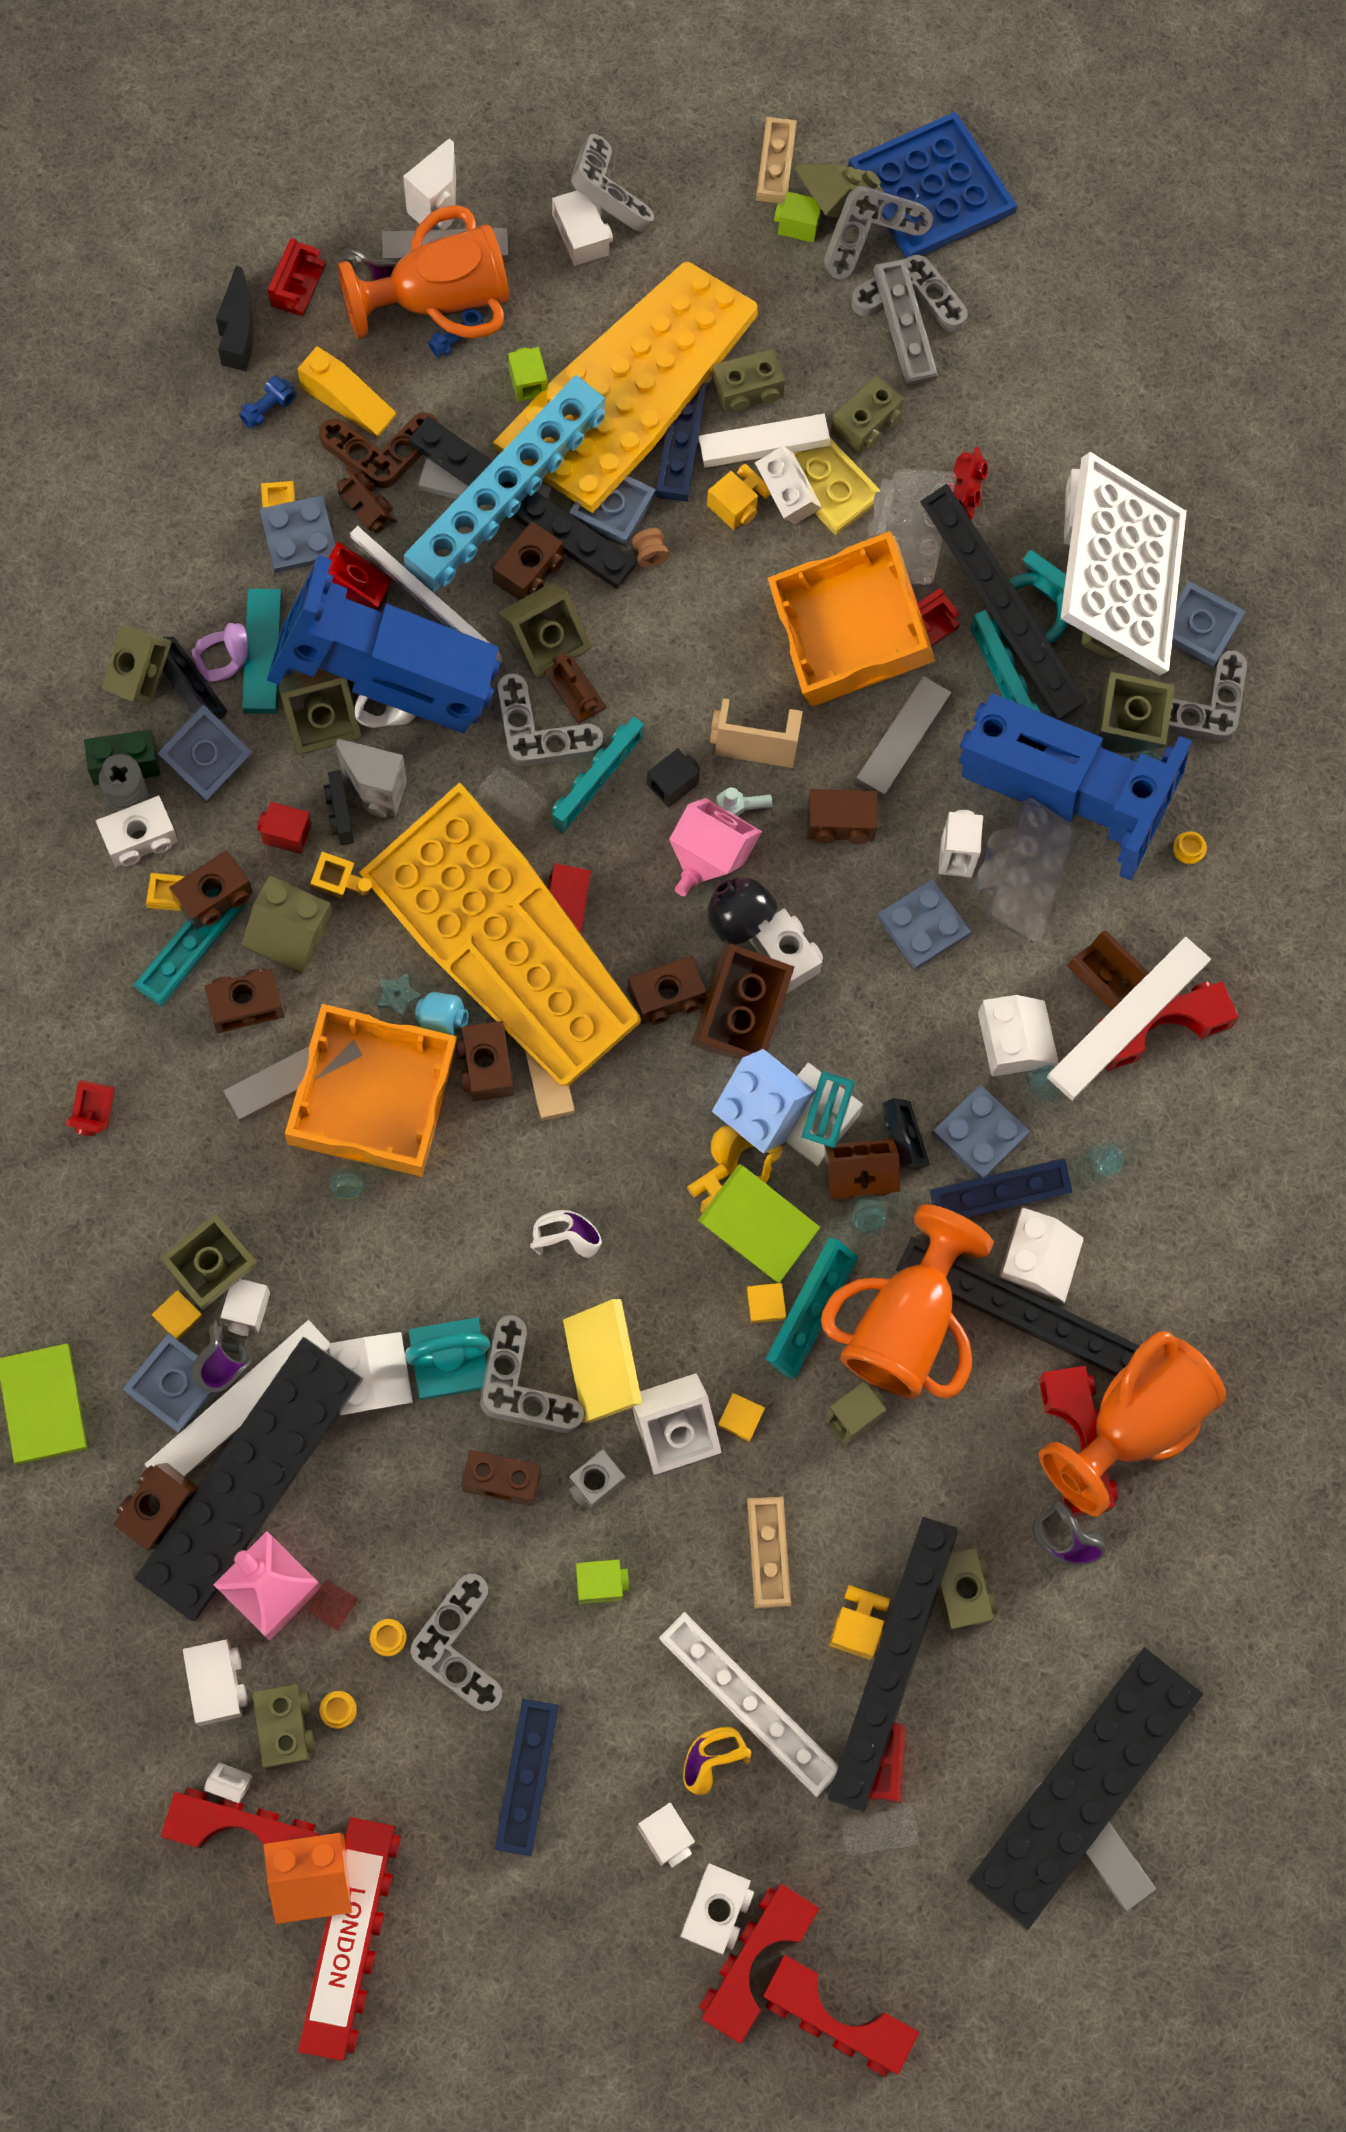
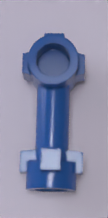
M468 309L461 314L462 323L460 324L475 326L483 324V316L475 309ZM436 332L431 336L432 339L428 341V345L433 354L440 358L443 355L448 356L451 354V345L463 337L448 332L444 335Z
M277 375L271 377L265 385V390L268 393L256 404L250 405L246 403L241 407L242 411L239 413V417L248 428L252 429L255 425L260 426L265 422L262 415L277 402L286 407L294 401L296 392L288 380L285 378L281 379Z

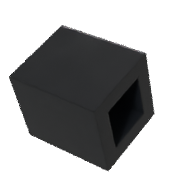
M677 748L647 772V785L669 808L699 784L700 768L693 757L690 755L685 756Z

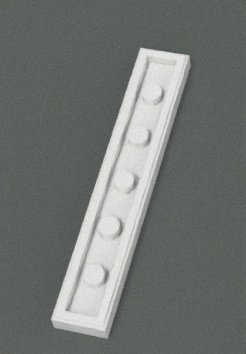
M359 526L350 533L352 541L362 553L446 627L488 642ZM498 651L496 660L501 663L503 659Z
M1185 937L1048 1074L1047 1078L1073 1101L1210 962L1211 958Z
M309 1320L306 1321L144 1465L148 1468L151 1465L154 1467L157 1464L168 1463L187 1478L235 1435L302 1337L308 1338L327 1353L330 1351L329 1341Z
M685 1612L659 1637V1640L815 1797H818L834 1780L839 1765Z

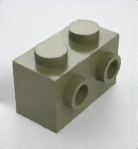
M773 349L712 365L711 382L723 413L729 411L741 412L751 405L758 403L771 404L780 397H783L785 379Z
M875 375L833 415L831 432L857 454H860L866 447L871 449L878 443L882 432L887 427L892 429L901 420L904 398Z
M297 1684L253 1692L262 1767L268 1770L310 1762L309 1753L316 1752L313 1730H306L304 1715L310 1714L308 1693H301L300 1687Z

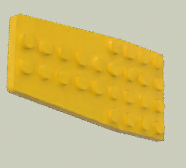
M690 262L682 263L548 384V389L541 391L494 440V449L501 453L575 375L579 376L606 398L605 418L598 427H591L584 434L585 437L580 446L574 451L570 449L563 456L564 459L560 467L554 473L548 472L542 478V481L574 502L577 501L583 508L593 513L655 447L674 420L681 414L684 407L689 404L699 391L701 385L711 376L712 365L721 363L758 316L757 303ZM568 415L564 417L570 421H575L579 419L575 415ZM547 437L544 439V441L547 443H555L558 441L556 438ZM531 459L524 460L522 463L531 466L536 464L537 462Z
M460 782L359 872L363 878H368L371 881V888L420 946L497 1022L503 1021L504 1029L559 1084L563 1086L571 1085L639 1025L641 1018L531 864Z

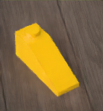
M318 346L298 367L302 390L377 438L397 415L386 402L343 362Z

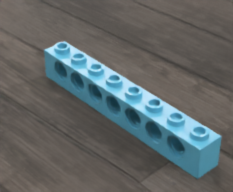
M575 375L403 555L404 567L433 592L441 585L447 586L455 577V570L463 562L467 564L474 558L478 551L477 547L484 540L489 541L494 537L499 529V524L505 517L511 518L518 511L523 498L527 494L533 495L542 484V478L548 472L554 473L560 467L564 459L563 456L570 449L574 451L580 446L584 440V434L591 427L596 428L600 425L606 415V398L579 376ZM568 415H575L579 419L575 421H570L564 417ZM547 437L556 438L558 441L555 443H547L544 441V439ZM531 459L536 461L537 463L528 466L523 464L522 462L524 460ZM504 482H512L515 484V486L512 488H504L501 486V484ZM483 504H489L494 508L490 511H483L479 507ZM461 527H469L472 529V531L467 534H462L457 530ZM441 549H445L451 552L448 556L441 557L435 554L437 551Z

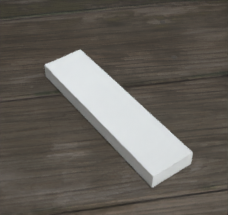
M825 414L699 436L704 468L763 458L781 446H784L791 452L831 446Z

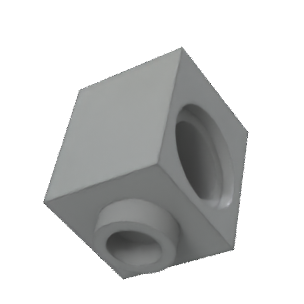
M602 1449L569 1476V1483L572 1487L568 1491L580 1506L587 1503L592 1510L623 1485L626 1477ZM590 1474H599L603 1477L605 1484L599 1490H590L584 1484L585 1478Z

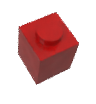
M270 802L267 812L261 813L257 825V831H260L263 844L302 854L312 826L310 813Z

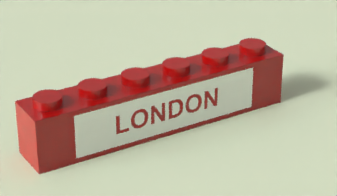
M354 1817L349 1818L345 1836V1849L352 1913L328 1916L298 2052L340 2061L346 2060L347 2053H355L359 2030L353 2029L356 2013L363 2014L368 1993L366 1990H361L364 1974H372L376 1951L370 1950L373 1935L380 1936L384 1920V1912L378 1911L381 1896L388 1897L393 1874L387 1873L390 1858H397L401 1836L395 1835L396 1827L393 1825Z

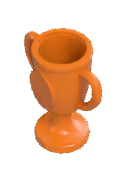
M451 205L431 212L416 228L410 252L398 261L390 277L374 281H363L357 277L348 261L337 263L345 305L357 340L368 336V318L373 310L395 303L413 313L429 315L448 333L463 338L476 339L490 336L499 331L504 323V312L501 305L509 301V288L496 236L489 224H483L476 228L474 215L463 206ZM460 218L466 224V231L442 237L422 245L426 234L439 222ZM490 306L493 312L491 321L475 326L455 323L444 316L445 314L460 313L468 309H479Z
M923 1204L918 1206L914 1215L916 1226L930 1238V1245L921 1263L902 1269L890 1279L863 1278L840 1287L831 1295L822 1311L821 1324L823 1331L829 1338L836 1342L847 1344L841 1352L842 1363L855 1375L868 1383L899 1397L918 1398L922 1392V1387H924L932 1395L947 1399L956 1396L964 1388L972 1369V1354L970 1341L963 1327L951 1313L952 1291L946 1277L959 1255L962 1254L974 1258L986 1257L991 1252L994 1241L987 1232L966 1217L936 1205ZM868 1289L879 1290L853 1334L846 1333L837 1328L835 1317L844 1301L860 1291ZM947 1328H949L958 1345L959 1364L951 1382L947 1385H940L933 1381L928 1374L941 1348Z
M1159 1331L1141 1344L1135 1351L1129 1364L1110 1383L1104 1394L1097 1417V1438L1079 1453L1059 1442H1049L1038 1453L1040 1463L1048 1478L1069 1502L1084 1513L1099 1517L1110 1505L1109 1494L1100 1479L1102 1474L1117 1460L1134 1462L1150 1459L1160 1461L1178 1455L1196 1438L1201 1428V1422L1214 1410L1219 1409L1226 1401L1224 1384L1210 1362L1198 1350L1186 1341L1173 1336L1168 1331Z

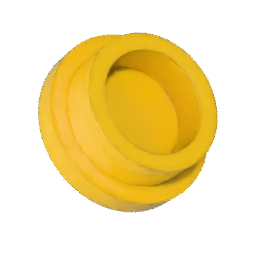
M1192 831L1181 833L1173 843L1175 857L1185 864L1200 862L1207 851L1206 842L1203 837Z
M384 1619L377 1622L370 1632L372 1648L379 1655L386 1657L400 1653L407 1641L404 1627L393 1619Z
M333 1691L327 1694L321 1701L319 1713L322 1721L327 1726L334 1729H342L349 1726L355 1719L357 1706L355 1700L348 1693Z

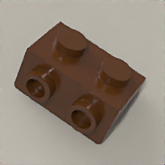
M1105 930L1097 936L1091 945L1072 958L1067 965L1111 1010L1149 974Z

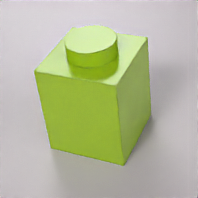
M787 191L784 204L778 202L774 221L779 222L778 235L814 243L822 209L814 197Z
M539 347L531 349L520 348L515 352L508 353L509 372L517 402L535 399L541 391L548 389V379Z
M620 1559L576 1563L579 1604L622 1601V1591H629L628 1569H620Z

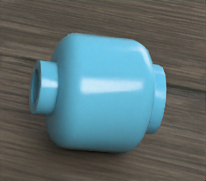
M431 992L417 1003L415 1022L420 1028L457 1036L463 1026H467L468 1010L464 1009L461 998L456 995Z

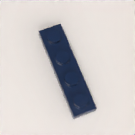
M705 383L701 385L693 399L684 407L681 414L666 431L656 488V497L688 502L707 391V384Z
M1065 1158L929 1189L932 1205L951 1210L966 1218L1073 1193Z
M522 1698L494 1850L532 1857L559 1709L557 1704Z

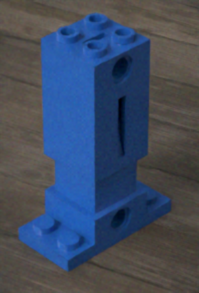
M318 555L281 628L267 681L279 685L285 673L291 675L292 671L295 670L314 677L317 670L321 669L353 681L352 692L460 733L464 734L471 723L476 724L480 718L483 706L487 707L493 695L494 688L489 686L490 681L495 679L499 670L500 662L496 660L499 647L387 603L382 611L379 612L346 599L345 596L348 588L332 583L333 575L328 574L332 560Z
M991 693L987 703L981 702L974 716L976 724L973 730L967 729L962 738L960 748L963 751L959 759V763L962 764V777L1066 821L1072 822L1076 814L1110 828L1108 838L1121 843L1120 848H1122L1117 862L1122 863L1119 876L1132 881L1182 779L1192 741L1179 736L1174 747L1168 745L1161 761L1141 753L1136 762L1102 748L1103 738Z

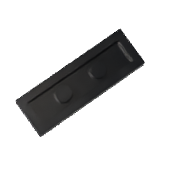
M163 637L172 641L163 668V672L170 680L172 688L186 702L192 715L201 705H205L219 720L222 719L228 711L176 638Z

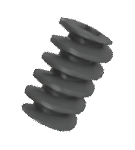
M117 754L106 758L99 773V784L112 813L149 799V792L140 767L132 757Z

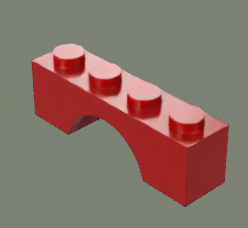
M1210 981L1203 982L1193 987L1190 993L1181 996L1178 994L1106 1066L1107 1071L1139 1061L1145 1051L1146 1034L1159 1025L1179 1024L1192 1030L1201 1039L1232 1028L1239 1017L1223 981L1211 985Z
M1086 1366L1043 1372L1039 1378L1045 1413L1057 1416L1070 1424L1078 1435L1081 1451L1084 1450L1097 1438L1096 1422L1100 1410L1094 1409L1092 1396L1096 1395V1388L1093 1376L1087 1375ZM1106 1470L1100 1479L1109 1494L1110 1505L1104 1512H1109L1115 1507L1114 1502L1118 1501V1491L1115 1481L1109 1480L1108 1471ZM1063 1496L1065 1504L1068 1505L1075 1517L1088 1515Z
M186 1787L185 1794L174 1792L160 1837L201 1849L213 1835L229 1828L247 1829L254 1833L263 1845L320 1836L321 1834L314 1832L315 1824L294 1818L292 1825L278 1822L280 1815L278 1813L258 1808L256 1815L242 1811L243 1803H236L222 1798L219 1805L206 1801L208 1793Z
M779 1884L776 1890L769 1886L758 1905L759 1908L763 1909L762 1914L756 1923L749 1920L738 1939L744 1943L738 1955L735 1957L730 1953L718 1973L724 1977L717 1990L710 1987L698 2007L704 2011L700 2019L739 2044L743 2042L761 2011L753 1999L749 1985V1974L754 1959L761 1950L774 1942H801L820 1909L783 1884Z
M782 1955L761 1997L768 2000L765 2008L784 2019L788 2013L801 2019L799 2028L818 2039L822 2032L835 2039L832 2047L853 2058L855 2052L869 2059L866 2066L878 2074L887 2077L890 2071L899 2075L920 2032L887 2013H881L872 2021L859 2026H847L836 2021L825 2011L819 1999L817 1988L818 1974L790 1957Z

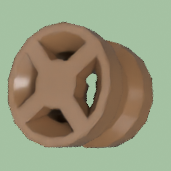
M646 529L637 533L632 538L633 548L639 553L637 560L641 567L648 568L660 565L668 560L670 554L668 548L662 543L664 535L660 529Z

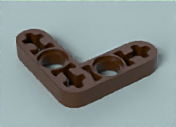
M418 413L382 450L378 449L339 419H330L322 423L319 435L321 444L326 450L356 473L363 472L376 487L384 489L395 484L423 455L411 447L413 449L412 453L409 456L401 457L395 453L396 448L400 445L410 446L409 438L428 416L436 422L438 420L430 413ZM339 431L342 441L336 437L329 439L328 433L335 434ZM356 448H362L367 452L366 457L361 460H354L349 455ZM376 467L382 471L388 468L389 475L381 474L377 476Z

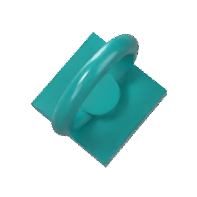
M1030 549L1023 558V563L1028 573L1019 574L1009 581L1015 590L1032 585L1045 597L1057 603L1056 621L1044 633L1051 645L1060 638L1068 625V622L1061 619L1066 574ZM1000 629L1001 637H1002L1008 644H1010L1009 641L1007 640V638L1005 637L1004 633H1003L1002 630Z
M478 1317L408 1329L411 1346L405 1352V1360L414 1366L420 1401L482 1390L486 1370L485 1352L490 1347V1341L485 1335L481 1334Z

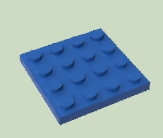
M956 111L852 157L848 161V167L864 171L870 170L875 173L880 179V187L884 193L921 203L931 212L933 223L925 234L912 235L887 227L906 258L912 255L922 256L1006 218L1016 213L1017 204ZM895 203L886 205L882 212L883 218H892L897 212V205ZM905 213V217L909 218L914 224L916 221L921 222L923 219L920 214L918 217H914Z

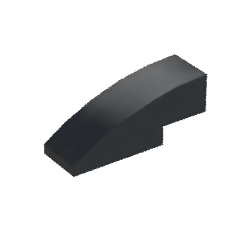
M236 266L216 317L219 335L223 336L218 351L222 366L246 372L254 336L253 313L243 269Z

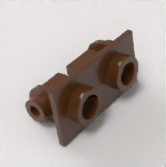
M346 468L345 471L350 475V478H344L338 482V494L353 510L361 503L364 504L355 514L365 524L367 529L378 534L384 530L386 526L384 522L388 519L394 523L398 522L390 513L394 509L393 506L381 494L377 497L371 490L375 486L373 482L363 472L356 474L349 468Z
M560 653L552 659L554 665L546 669L544 673L578 724L607 708L573 656L569 657Z

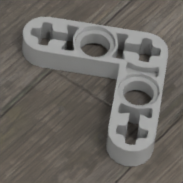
M590 134L580 148L571 176L572 185L581 194L633 230L644 232L654 220L652 210L645 203L605 176L612 148L603 137L597 134Z
M859 186L854 188L846 198L825 254V269L836 279H844L850 276L856 266L871 223L912 235H922L929 231L932 226L933 216L931 212L918 202L868 187ZM865 198L869 203L875 205L874 210L866 205H861L859 208L856 205L857 200L861 201ZM890 203H895L897 205L895 215L889 219L883 218L882 212L884 207ZM905 213L914 217H918L920 214L923 219L921 222L916 221L914 224L909 218L905 217ZM851 225H856L858 227L857 236L850 241L844 240L843 234L845 229ZM842 245L843 247H845V248H847V249H851V250L848 251V250L844 249V251H843L839 246ZM843 258L845 261L844 266L839 265L836 268L833 265L834 261H840Z
M921 255L907 257L905 260L915 296L943 330L958 332L963 329L968 313L962 301L927 258ZM911 267L915 270L922 269L921 276L918 272L911 273ZM875 277L859 285L853 291L851 307L860 316H870L884 308ZM938 289L942 292L943 296L940 299H931L927 296L926 291ZM860 297L864 299L872 297L871 304H868L866 301L860 303ZM948 311L951 315L958 314V320H955L953 317L948 319Z
M1226 651L1219 657L1215 666L1209 706L1173 699L1171 713L1173 709L1177 710L1174 722H1169L1168 732L1224 742L1233 737L1239 723L1247 671V661L1241 653ZM1228 661L1234 662V668H1236L1231 680H1226L1228 676V666H1226ZM1221 690L1231 691L1235 696V701L1231 703L1222 702L1218 697V692ZM1186 712L1194 714L1198 719V724L1194 726L1185 725L1181 720V715ZM1206 716H1209V719L1207 721V723L1209 724L1207 728H1203L1202 726L1205 722ZM1219 720L1225 721V726H1227L1225 731L1219 730V725L1217 724Z
M507 674L500 679L498 683V697L507 750L510 760L515 765L526 767L595 756L603 748V733L598 726L593 724L535 731L528 686L525 679L518 674ZM511 684L515 685V688L518 689V703L512 704L510 692L507 691L508 685ZM516 713L522 714L527 718L526 724L521 727L512 726L508 720ZM590 734L591 738L595 739L593 740V746H587L586 742L583 741L584 735ZM569 736H574L575 749L570 750L571 740ZM551 739H560L565 743V748L560 752H551L546 745ZM536 741H541L542 754H538ZM520 744H525V747L529 749L526 756H521L520 751H517Z
M512 1315L502 1317L497 1322L492 1333L480 1396L482 1411L487 1416L554 1432L571 1433L575 1431L584 1418V1410L577 1400L517 1386L527 1336V1327L519 1317ZM507 1326L513 1327V1333L518 1335L512 1339L509 1349H502L507 1336L506 1333L501 1331H505ZM499 1358L508 1359L513 1366L512 1373L508 1375L499 1374L494 1368V1361ZM495 1393H500L501 1400L506 1402H512L514 1396L519 1397L515 1405V1412L510 1411L513 1404L502 1403L499 1408L494 1407V1401L488 1398H492ZM528 1399L536 1400L541 1406V1414L536 1417L528 1416L523 1410V1402ZM549 1403L554 1405L551 1412L561 1413L564 1408L570 1409V1415L575 1416L569 1423L563 1422L564 1418L562 1415L554 1413L549 1420L545 1419L549 1411Z
M467 1574L457 1581L416 1636L411 1645V1655L418 1666L472 1707L481 1712H491L499 1707L502 1701L503 1693L500 1685L496 1680L452 1648L488 1597L486 1581L477 1574ZM477 1582L480 1584L478 1591L481 1596L478 1599L472 1596L468 1600L465 1607L472 1610L466 1615L460 1606L450 1602L454 1597L461 1602L466 1594L463 1586L466 1583L472 1586ZM446 1611H454L460 1616V1624L453 1631H446L440 1627L439 1619ZM431 1627H434L439 1635L449 1640L443 1645L439 1639L434 1646V1651L437 1654L436 1657L433 1659L426 1657L422 1660L419 1658L421 1651L418 1646L421 1643L428 1645L432 1641L434 1635L428 1633ZM455 1662L462 1663L467 1668V1676L460 1683H452L446 1677L448 1666ZM474 1673L481 1676V1678L475 1681L483 1689L488 1688L489 1685L494 1687L492 1694L496 1699L493 1703L486 1701L483 1705L479 1704L477 1701L480 1696L472 1688H470L468 1695L462 1692L471 1683Z

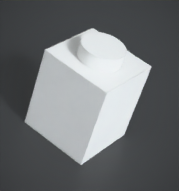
M240 1279L229 1288L220 1317L223 1324L228 1326L227 1330L229 1332L242 1336H248L249 1331L259 1333L270 1296L267 1285Z

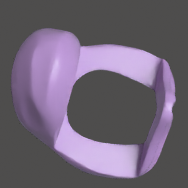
M229 623L224 631L211 633L196 642L195 647L191 651L192 658L206 681H225L234 676L246 663L248 656L247 635L242 624ZM224 641L233 660L223 668L207 670L200 655L208 647Z

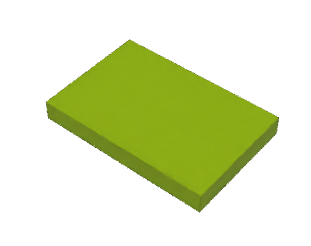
M741 1164L736 1167L697 1220L777 1283L781 1282L820 1229V1226Z
M66 1343L0 1358V1381L14 1463L19 1465L87 1450L88 1446L70 1345Z

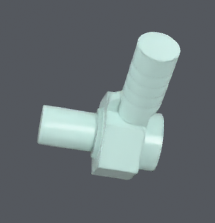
M730 787L717 795L716 804L738 817L745 810L772 808L771 794L743 797V793L738 792L736 788Z

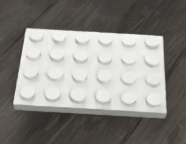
M1089 452L1081 458L1061 619L1160 676L1169 671L1186 511Z

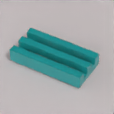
M826 1071L821 1072L801 1138L835 1148L856 1081ZM829 1080L833 1082L818 1133L815 1135L811 1133L826 1082ZM840 1084L846 1086L831 1137L828 1139L824 1135Z

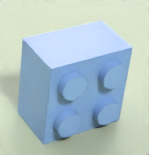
M762 1049L741 1059L712 1112L764 1154L785 1143L815 1090Z

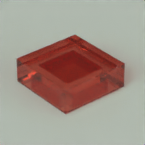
M327 1579L308 1607L307 1612L339 1631L358 1599Z

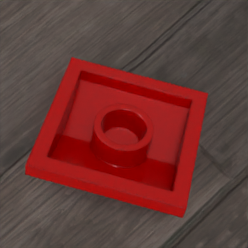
M338 541L328 559L332 560L328 574L333 575L332 583L348 588L345 596L346 599L376 610L392 578Z

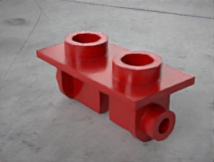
M975 447L973 455L963 452L961 456L957 457L952 480L953 482H962V484H950L949 486L970 519L973 518L975 507L980 505L981 483L988 474V463L983 459L978 447Z

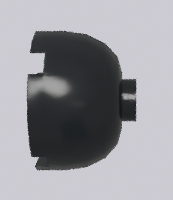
M751 878L725 880L715 888L709 902V923L723 942L726 940L728 944L734 945L743 943L761 932L758 926L764 919L770 923L777 910V902L771 893L756 880Z

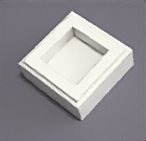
M218 1763L207 1778L204 1790L239 1803L249 1789L253 1776L226 1764Z

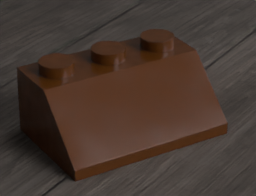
M729 944L722 948L691 1045L739 1060L762 1049L767 1051L795 966L734 944Z

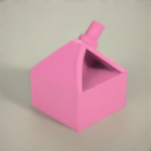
M707 798L688 804L669 839L683 869L681 873L682 879L675 887L676 893L680 896H686L690 889L698 886L700 882L726 875L744 866L762 831Z
M267 1531L247 1551L242 1550L238 1552L234 1558L236 1563L214 1584L269 1641L322 1588L319 1582Z

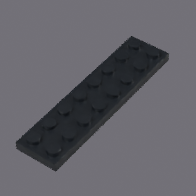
M302 1337L139 1571L135 1580L192 1622L196 1621L218 1590L214 1584L236 1563L234 1561L236 1554L246 1550L364 1378L308 1338Z
M1144 1647L967 1882L1026 1931L1029 1930L1203 1696V1693Z

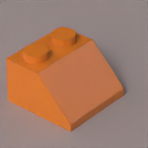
M342 1833L264 1844L267 1884L275 1924L352 1913L345 1840Z

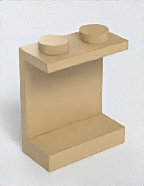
M723 698L721 710L714 709L710 743L716 744L715 755L793 768L803 711L789 709L785 733L727 724L730 699Z

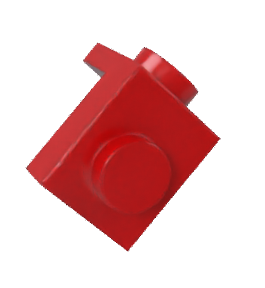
M80 1080L77 1084L72 1116L67 1118L66 1126L75 1128L77 1134L85 1136H96V1133H100L108 1128L115 1087Z

